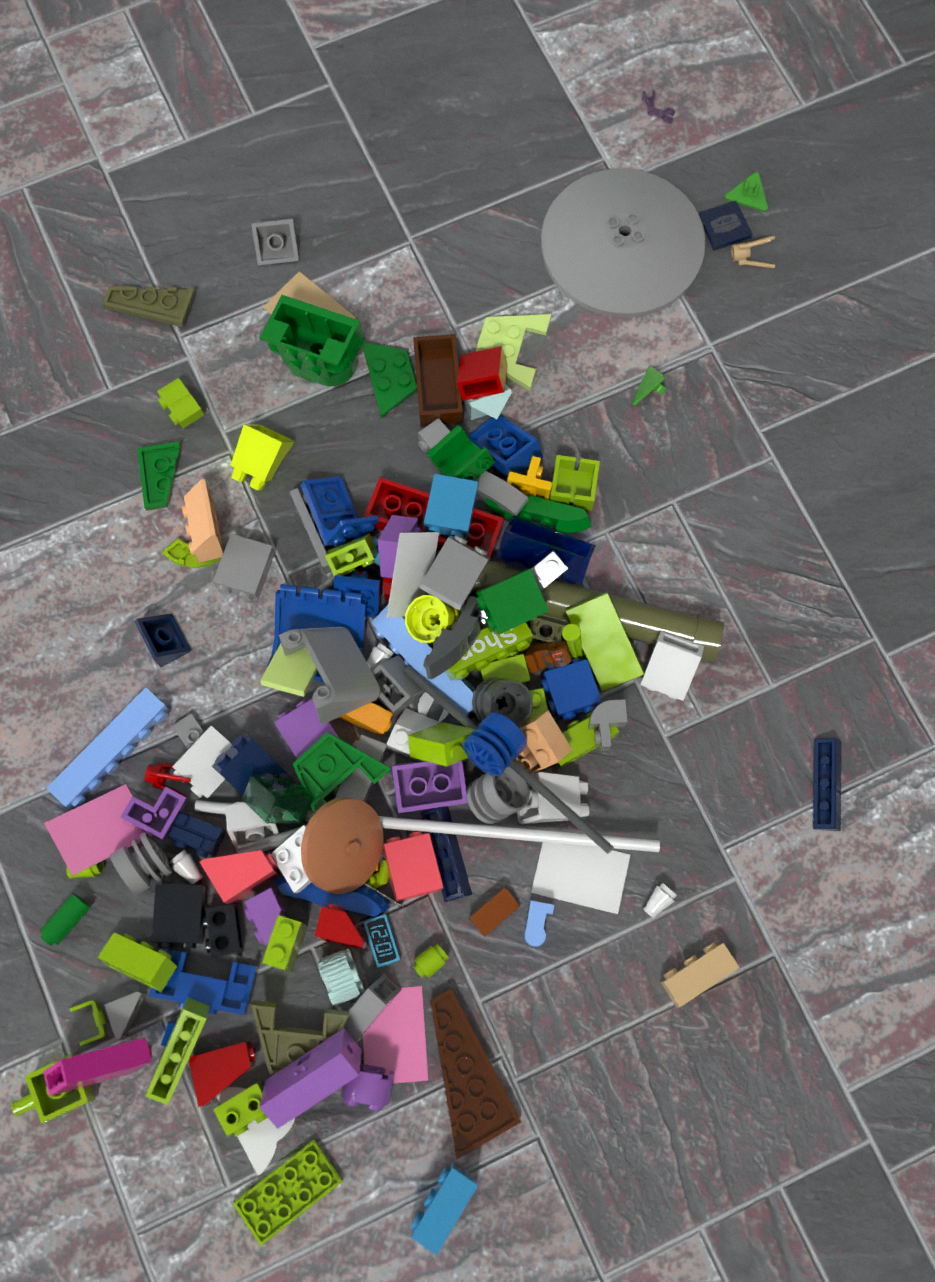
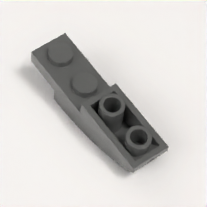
M470 596L467 603L463 604L458 621L453 623L451 630L443 629L440 636L435 638L433 649L424 660V668L426 669L428 679H434L457 663L468 652L481 631L478 617L481 614V610L477 605L476 597Z

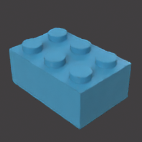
M452 1163L450 1168L444 1167L438 1178L439 1187L437 1190L431 1189L424 1201V1206H426L424 1212L418 1211L410 1226V1229H412L411 1238L435 1255L439 1253L478 1187V1179Z

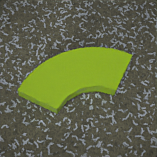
M179 538L162 551L163 555L170 561L188 568L206 567L221 560V558L199 563L196 556L191 555L189 544Z

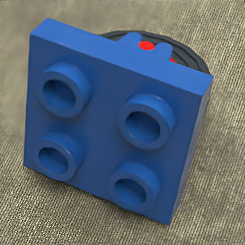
M357 566L351 573L342 576L335 575L334 590L342 591V598H345L346 592L361 593L362 600L367 601L366 617L376 618L379 615L380 577L375 570L367 566Z

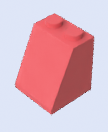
M262 850L208 858L200 861L221 899L228 905L238 903L280 875L277 871L279 867L271 854H265Z

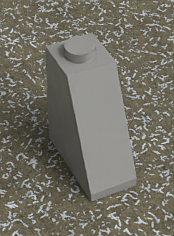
M385 974L376 980L349 1010L350 1013L343 1028L346 1029L355 1042L362 1037L401 991Z

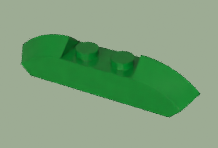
M525 494L529 500L518 515L515 516L499 508L496 502L488 498L484 499L492 510L510 520L519 517L524 522L535 521L544 527L554 526L557 532L562 533L580 532L592 527L589 516L582 508Z

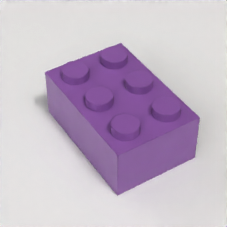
M427 761L392 765L398 813L468 803L462 761L450 766Z

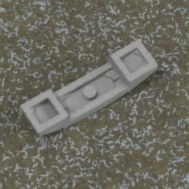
M487 471L475 480L478 481V494L496 502L499 508L515 516L518 515L529 500L521 491Z

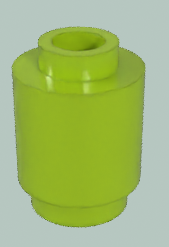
M436 943L433 947L430 945L414 959L416 964L413 968L421 978L426 976L429 979L446 964L445 961L449 957Z

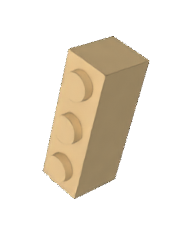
M715 942L711 943L703 949L705 953L697 958L696 955H693L683 962L685 967L678 971L676 968H673L664 974L665 980L661 984L676 1007L683 1006L740 968L724 943L718 945Z

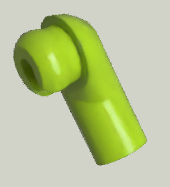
M382 860L379 872L371 875L365 882L375 890L388 883L389 873L385 860Z

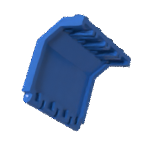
M281 584L280 590H277L275 594V635L272 654L267 667L281 643L279 635L292 629L345 627L349 630L363 654L367 601L362 600L361 593L346 592L345 598H342V591L324 589L323 595H320V588L301 586L300 592H297V586ZM317 671L313 680H317L319 682L324 683L322 677Z

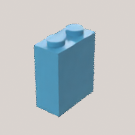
M434 474L424 519V531L438 532L439 535L444 534L453 537L458 535L468 539L478 492V481Z

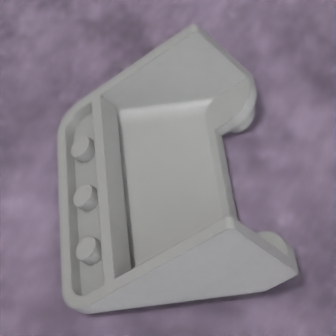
M347 628L292 629L279 635L285 656L306 647L325 683V686L318 687L313 694V702L321 725L371 703L379 697L380 686Z

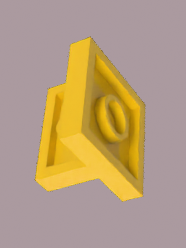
M532 456L527 476L509 472L507 483L523 494L550 500L553 482L542 480L544 467L540 466L541 458Z

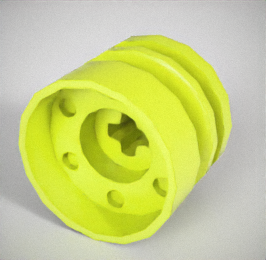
M422 595L410 603L405 613L407 631L413 639L421 643L434 644L435 638L440 636L443 629L451 630L453 623L458 621L461 609L458 610L433 595Z

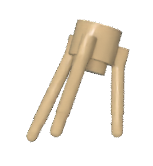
M775 236L732 245V260L738 261L739 266L751 265L775 268L774 264L746 260L751 254L750 247L771 242L775 239Z

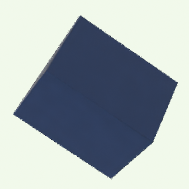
M172 613L138 618L134 621L153 660L160 668L191 651Z

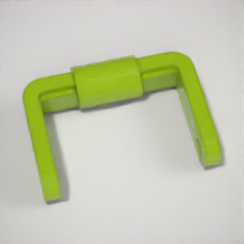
M95 1000L70 1008V1012H74L92 1005L94 1020L100 1032V1035L80 1042V1046L102 1039L107 1034L103 1011L100 1010L99 1004Z

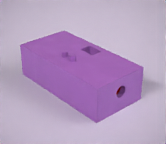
M343 1028L265 1080L260 1109L275 1127L279 1129L359 1076L362 1049L346 1029Z

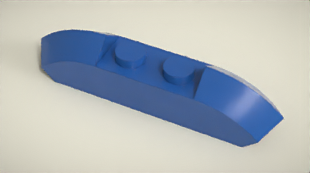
M283 875L274 879L281 894L293 899L327 907L328 904L338 905L347 910V912L372 918L380 916L391 908L380 894L364 885L357 888L356 892L333 894L319 889L311 882L300 893H294Z

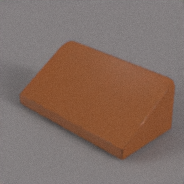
M505 887L469 919L485 937L517 910L520 905Z

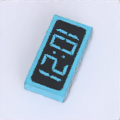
M386 914L364 921L377 968L400 961Z

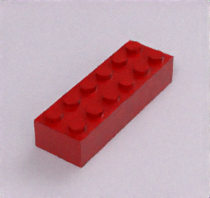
M379 477L364 517L378 516L379 522L374 527L382 531L392 515L418 518V527L421 528V532H428L424 531V519L430 494ZM474 509L469 536L466 539L468 541L467 545L472 548L478 546L488 552L486 556L492 560L503 530L504 518ZM441 534L438 536V550L442 549L446 540L450 537L449 535Z

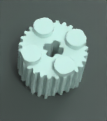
M349 948L321 958L318 961V968L328 992H330L328 996L332 1005L341 1004L361 996L365 992Z

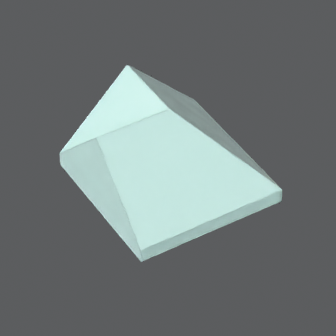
M505 384L504 393L464 400L463 402L471 420L486 415L497 419L512 392L511 388Z

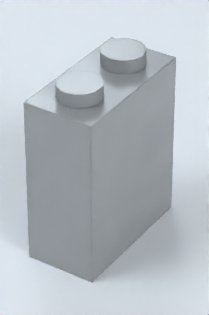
M230 534L213 579L217 591L226 595H230V593L237 594L239 598L246 601H251V599L258 601L275 556L273 546Z

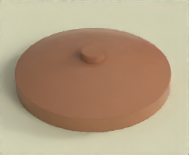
M341 797L327 802L312 816L302 838L301 861L306 876L316 887L333 894H345L356 890L371 877L380 861L384 842L382 824L375 810L361 800Z

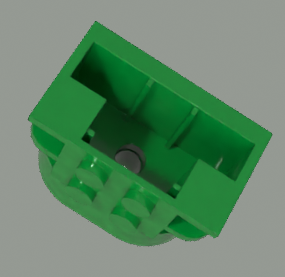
M281 295L260 336V340L268 342L269 349L281 356L283 363L287 365L294 375L323 386L333 387L347 382L354 375L357 368L356 356L365 340V336L359 320Z

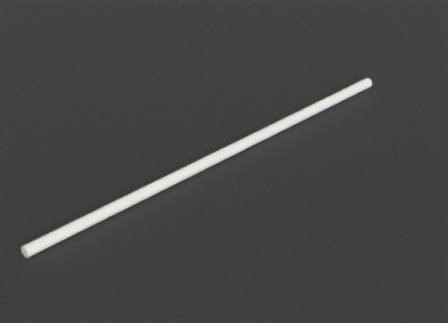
M196 800L195 812L226 814L225 806L232 805L233 803ZM257 806L274 819L309 822L314 815L312 810L301 809L299 812L293 808ZM378 816L382 828L599 847L587 835L580 833ZM601 835L615 849L659 852L660 840Z

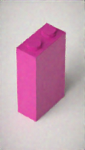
M146 1037L59 1060L43 1071L49 1096L129 1075L151 1063L152 1049L147 1044Z

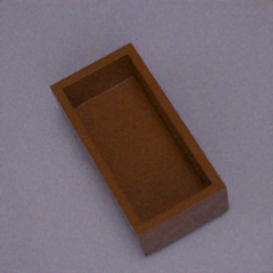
M456 334L413 337L420 426H428L438 418L443 424L463 423L462 399L457 385L459 366Z

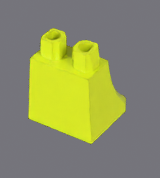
M244 424L230 465L234 467L231 478L239 482H245L247 474L253 476L249 486L258 491L263 490L267 481L272 480L282 460L293 446L294 440L259 424Z

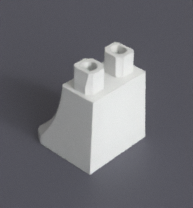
M544 772L532 774L580 817L589 815L588 804L581 803L580 796L586 795L588 792L587 782L580 781L577 776ZM527 783L530 797L525 808L517 812L520 824L570 821Z

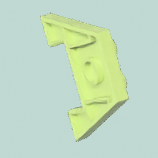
M551 314L486 317L476 351L502 346L507 361L506 377L530 391L536 369L516 363L525 332L529 331L546 336Z

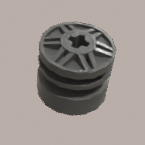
M495 677L481 682L475 689L472 698L473 712L480 721H483L491 712L506 716L518 727L528 720L533 706L532 696L526 686L517 681Z

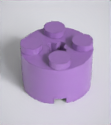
M360 1064L359 1076L342 1087L341 1097L344 1098V1104L349 1106H358L359 1103L368 1104L369 1109L382 1111L383 1106L390 1104L395 1073L390 1071L388 1075L385 1074L386 1068Z

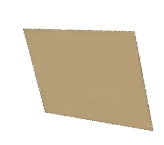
M298 272L263 306L267 312L272 314L281 295H285L353 319L357 318L301 272Z

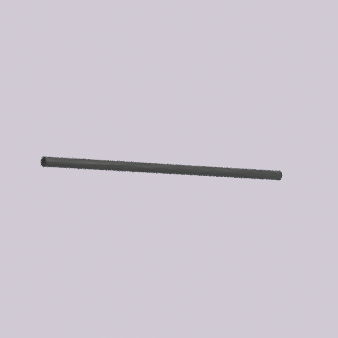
M410 665L404 669L403 672L464 727L478 729V726ZM516 759L511 760L510 768L607 854L612 851L614 846Z

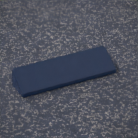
M838 738L814 739V830L841 831L842 743Z
M448 806L431 808L421 812L422 820L452 822ZM426 832V834H430L443 884L442 894L444 901L449 902L472 895L456 834Z

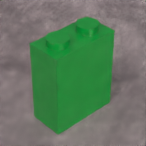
M531 569L523 570L476 592L478 596L476 598L477 605L481 611L484 610L487 619H485L489 631H493L494 634H502L549 612Z

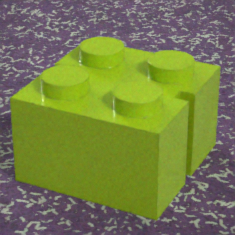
M557 455L550 501L566 505L573 504L574 507L592 511L600 461L580 458L577 471L574 470L576 457Z

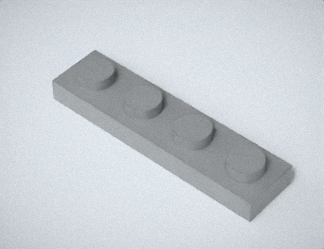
M298 488L289 491L324 573L332 572L325 558L328 551L324 549V542L320 532L317 533L315 529L316 522L312 513L309 514L306 507L309 505L305 495H300Z

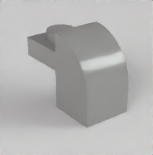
M625 699L605 701L598 705L591 715L588 729H598V731H594L595 745H599L600 751H609L611 748L610 728L625 727L628 722Z

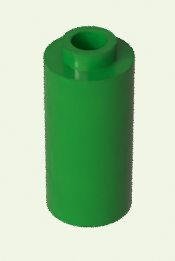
M72 893L41 928V939L50 946L53 944L59 945L91 909V906L77 894Z

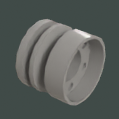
M510 767L505 768V771L498 777L487 773L481 775L479 778L474 779L467 789V801L471 811L478 819L488 824L498 823L509 815L524 809L530 797L527 782Z
M147 832L140 835L143 846L137 839L132 840L135 850L133 853L123 846L110 854L112 863L120 877L136 896L151 887L149 875L158 882L162 880L158 869L165 876L172 873L165 852Z

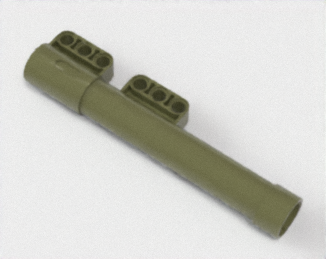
M489 560L470 596L477 598V591L519 573L521 570L507 567V564ZM559 580L552 581L541 590L549 612L529 620L531 623L530 631L533 634L532 639L547 643L563 642L561 639L562 630L566 625L571 624L566 609L599 596L604 592ZM609 594L629 639L655 645L662 630L703 645L704 650L701 660L709 663L715 661L723 636L724 622L699 615L694 617ZM548 625L552 628L553 632L550 637L546 638L540 635L539 631L542 626Z

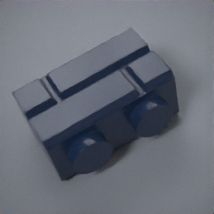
M180 811L169 833V838L174 840L173 845L186 850L187 846L194 848V853L201 857L207 858L208 854L215 857L226 830Z

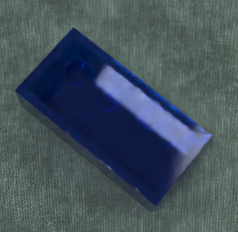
M513 517L504 531L497 555L506 561H516L531 569L554 550L568 567L559 577L565 578L566 581L573 584H582L596 545Z

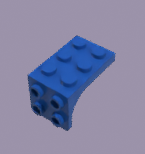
M341 476L304 480L302 482L301 488L325 546H340L364 536L372 531L379 522L378 516L362 518L357 516Z

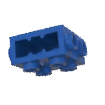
M578 658L563 667H548L547 671L543 674V679L540 680L544 693L548 692L550 701H547L550 713H555L556 719L563 718V720H569L576 717V713L583 711L585 714H589L602 702L588 659L581 661Z

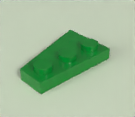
M180 441L137 448L143 501L146 511L167 508L169 505L182 445Z

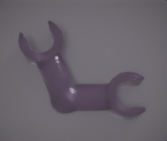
M644 90L642 101L647 106V114L662 118L665 123L671 124L673 121L671 116H674L675 110L673 108H666L665 110L655 108V91L653 90L651 97H648Z

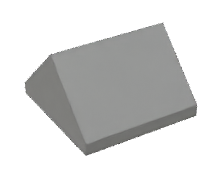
M293 218L251 223L258 265L299 261Z

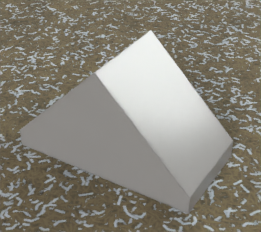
M137 991L105 1004L115 1038L119 1040L126 1039L147 995L146 993Z

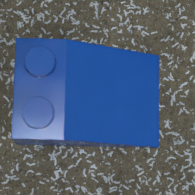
M501 415L497 419L491 417L468 435L469 440L481 450L485 447L495 461L491 467L506 480L508 479L509 472L524 474L529 470L532 456L543 458L538 440Z

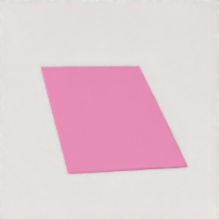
M126 784L44 823L72 876L109 858L110 854L123 846L127 848L133 846V839L141 841L140 835L145 831L121 818L122 813L132 798V794Z
M422 986L400 988V993L363 1034L364 1064L386 1068L385 1074L388 1075L390 1071H393L395 1073L393 1083L428 1081Z

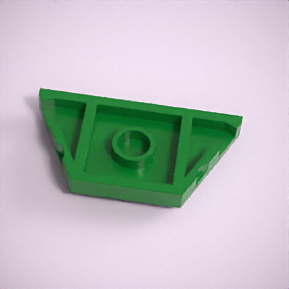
M363 342L362 348L381 418L387 416V412L395 406L398 407L406 398L411 397L417 392L407 350Z

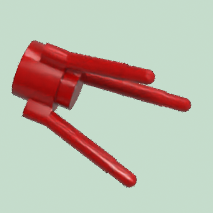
M158 762L157 765H148L145 772V781L152 783L153 788L164 790L167 787L186 797V795L162 784L166 783L167 779L191 782L190 778L168 774L166 769H174L172 767L174 764Z

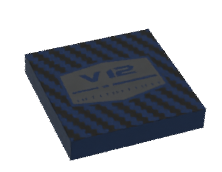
M737 201L699 213L703 229L714 251L752 238L753 234Z

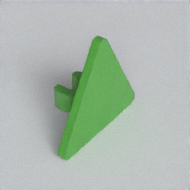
M754 172L725 195V200L737 201L740 205L763 212L768 210L758 172Z
M649 366L631 404L635 406L652 390L663 395L667 388L660 383L665 379V376L652 366Z

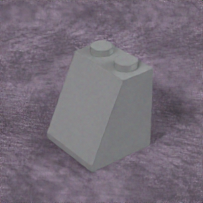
M455 535V537H448L419 588L460 610L469 598L490 557L486 556L488 552L478 546L472 548L467 545L468 541Z

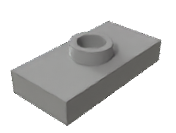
M191 713L172 726L187 749L204 733Z

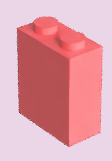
M422 831L409 834V838L400 840V837H394L386 840L387 843L383 845V854L395 902L427 895L443 889L429 833L423 834Z

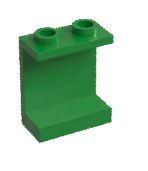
M459 425L426 453L433 465L445 476L475 481L495 463L489 451L485 447L481 450L469 440Z

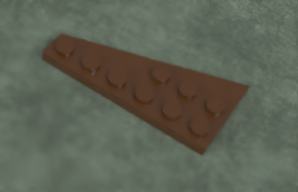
M451 988L431 999L430 1002L457 1160L521 1123V1120Z

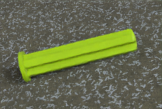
M568 624L563 628L562 636L567 641L572 660L580 658L583 661L585 656L580 641V628L575 624Z

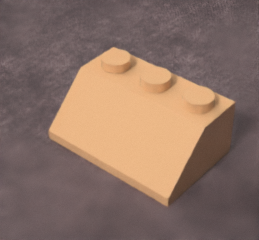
M202 479L184 496L185 505L182 506L185 519L188 518L189 522L185 524L188 537L192 539V542L188 543L190 553L196 556L199 563L221 558L224 553L214 500L206 480Z

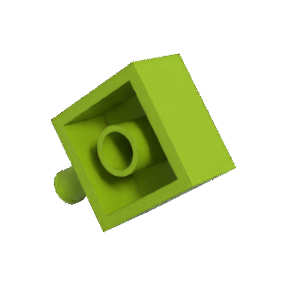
M71 1054V1055H68V1056H66V1057H64V1058H62V1059H65V1058H68V1057H72V1056H76V1055H80V1054ZM55 1061L25 1075L31 1094L11 1102V1108L16 1117L36 1108L40 1122L45 1123L95 1101L96 1098L91 1085L49 1096L43 1071L58 1062Z

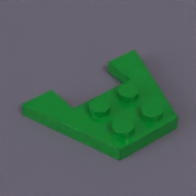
M329 732L322 736L293 763L314 814L328 802L325 798L357 768H360L373 784H376L392 769Z

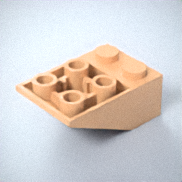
M548 710L529 719L519 727L526 738L527 745L515 759L531 774L558 763L572 751V748Z

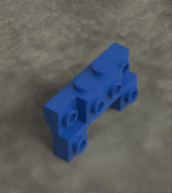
M163 948V951L172 956L170 960L177 968L162 992L151 988L149 997L180 1002V1008H183L188 997L209 1005L208 1013L217 1014V1010L241 1015L247 1014L258 966L233 962L229 981L185 973L189 953Z

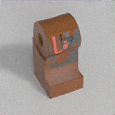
M566 642L530 645L524 655L530 674L551 666L563 667L572 661Z

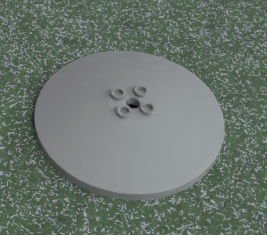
M608 169L583 176L567 186L555 198L544 219L541 235V252L546 270L551 279L570 300L598 314L621 318L638 317L652 314L668 307L688 291L694 283L703 262L705 233L695 207L673 184L644 171ZM627 230L630 235L623 236L620 234V231Z

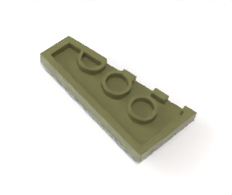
M109 286L102 305L104 309L184 327L196 290L195 287H187V289H177V287H168V289H156V287L137 289L132 286Z

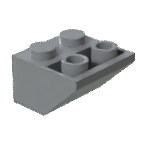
M399 655L381 663L372 671L380 686V695L377 699L389 712L393 713L394 718L425 692L403 672L407 666Z

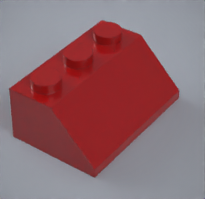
M328 904V908L321 907L315 931L316 938L368 950L369 945L352 917L347 914V910L333 904Z

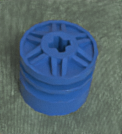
M495 712L488 714L479 724L478 729L472 731L470 736L463 741V748L469 759L485 773L497 777L505 771V768L509 767L511 760L517 758L527 745L526 738L520 728L506 716Z

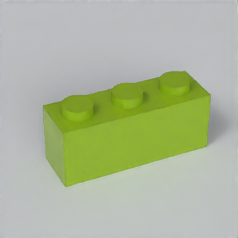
M593 711L586 715V720L572 722L567 726L568 730L562 733L572 751L556 763L558 769L565 767L599 747V745H595L594 731H598V729H588ZM617 727L610 728V738L613 739L619 733Z
M114 932L98 958L108 967L162 992L177 968L170 960L172 956L161 949L158 952L153 951L154 948L144 941L138 944L134 937L126 933L121 936Z

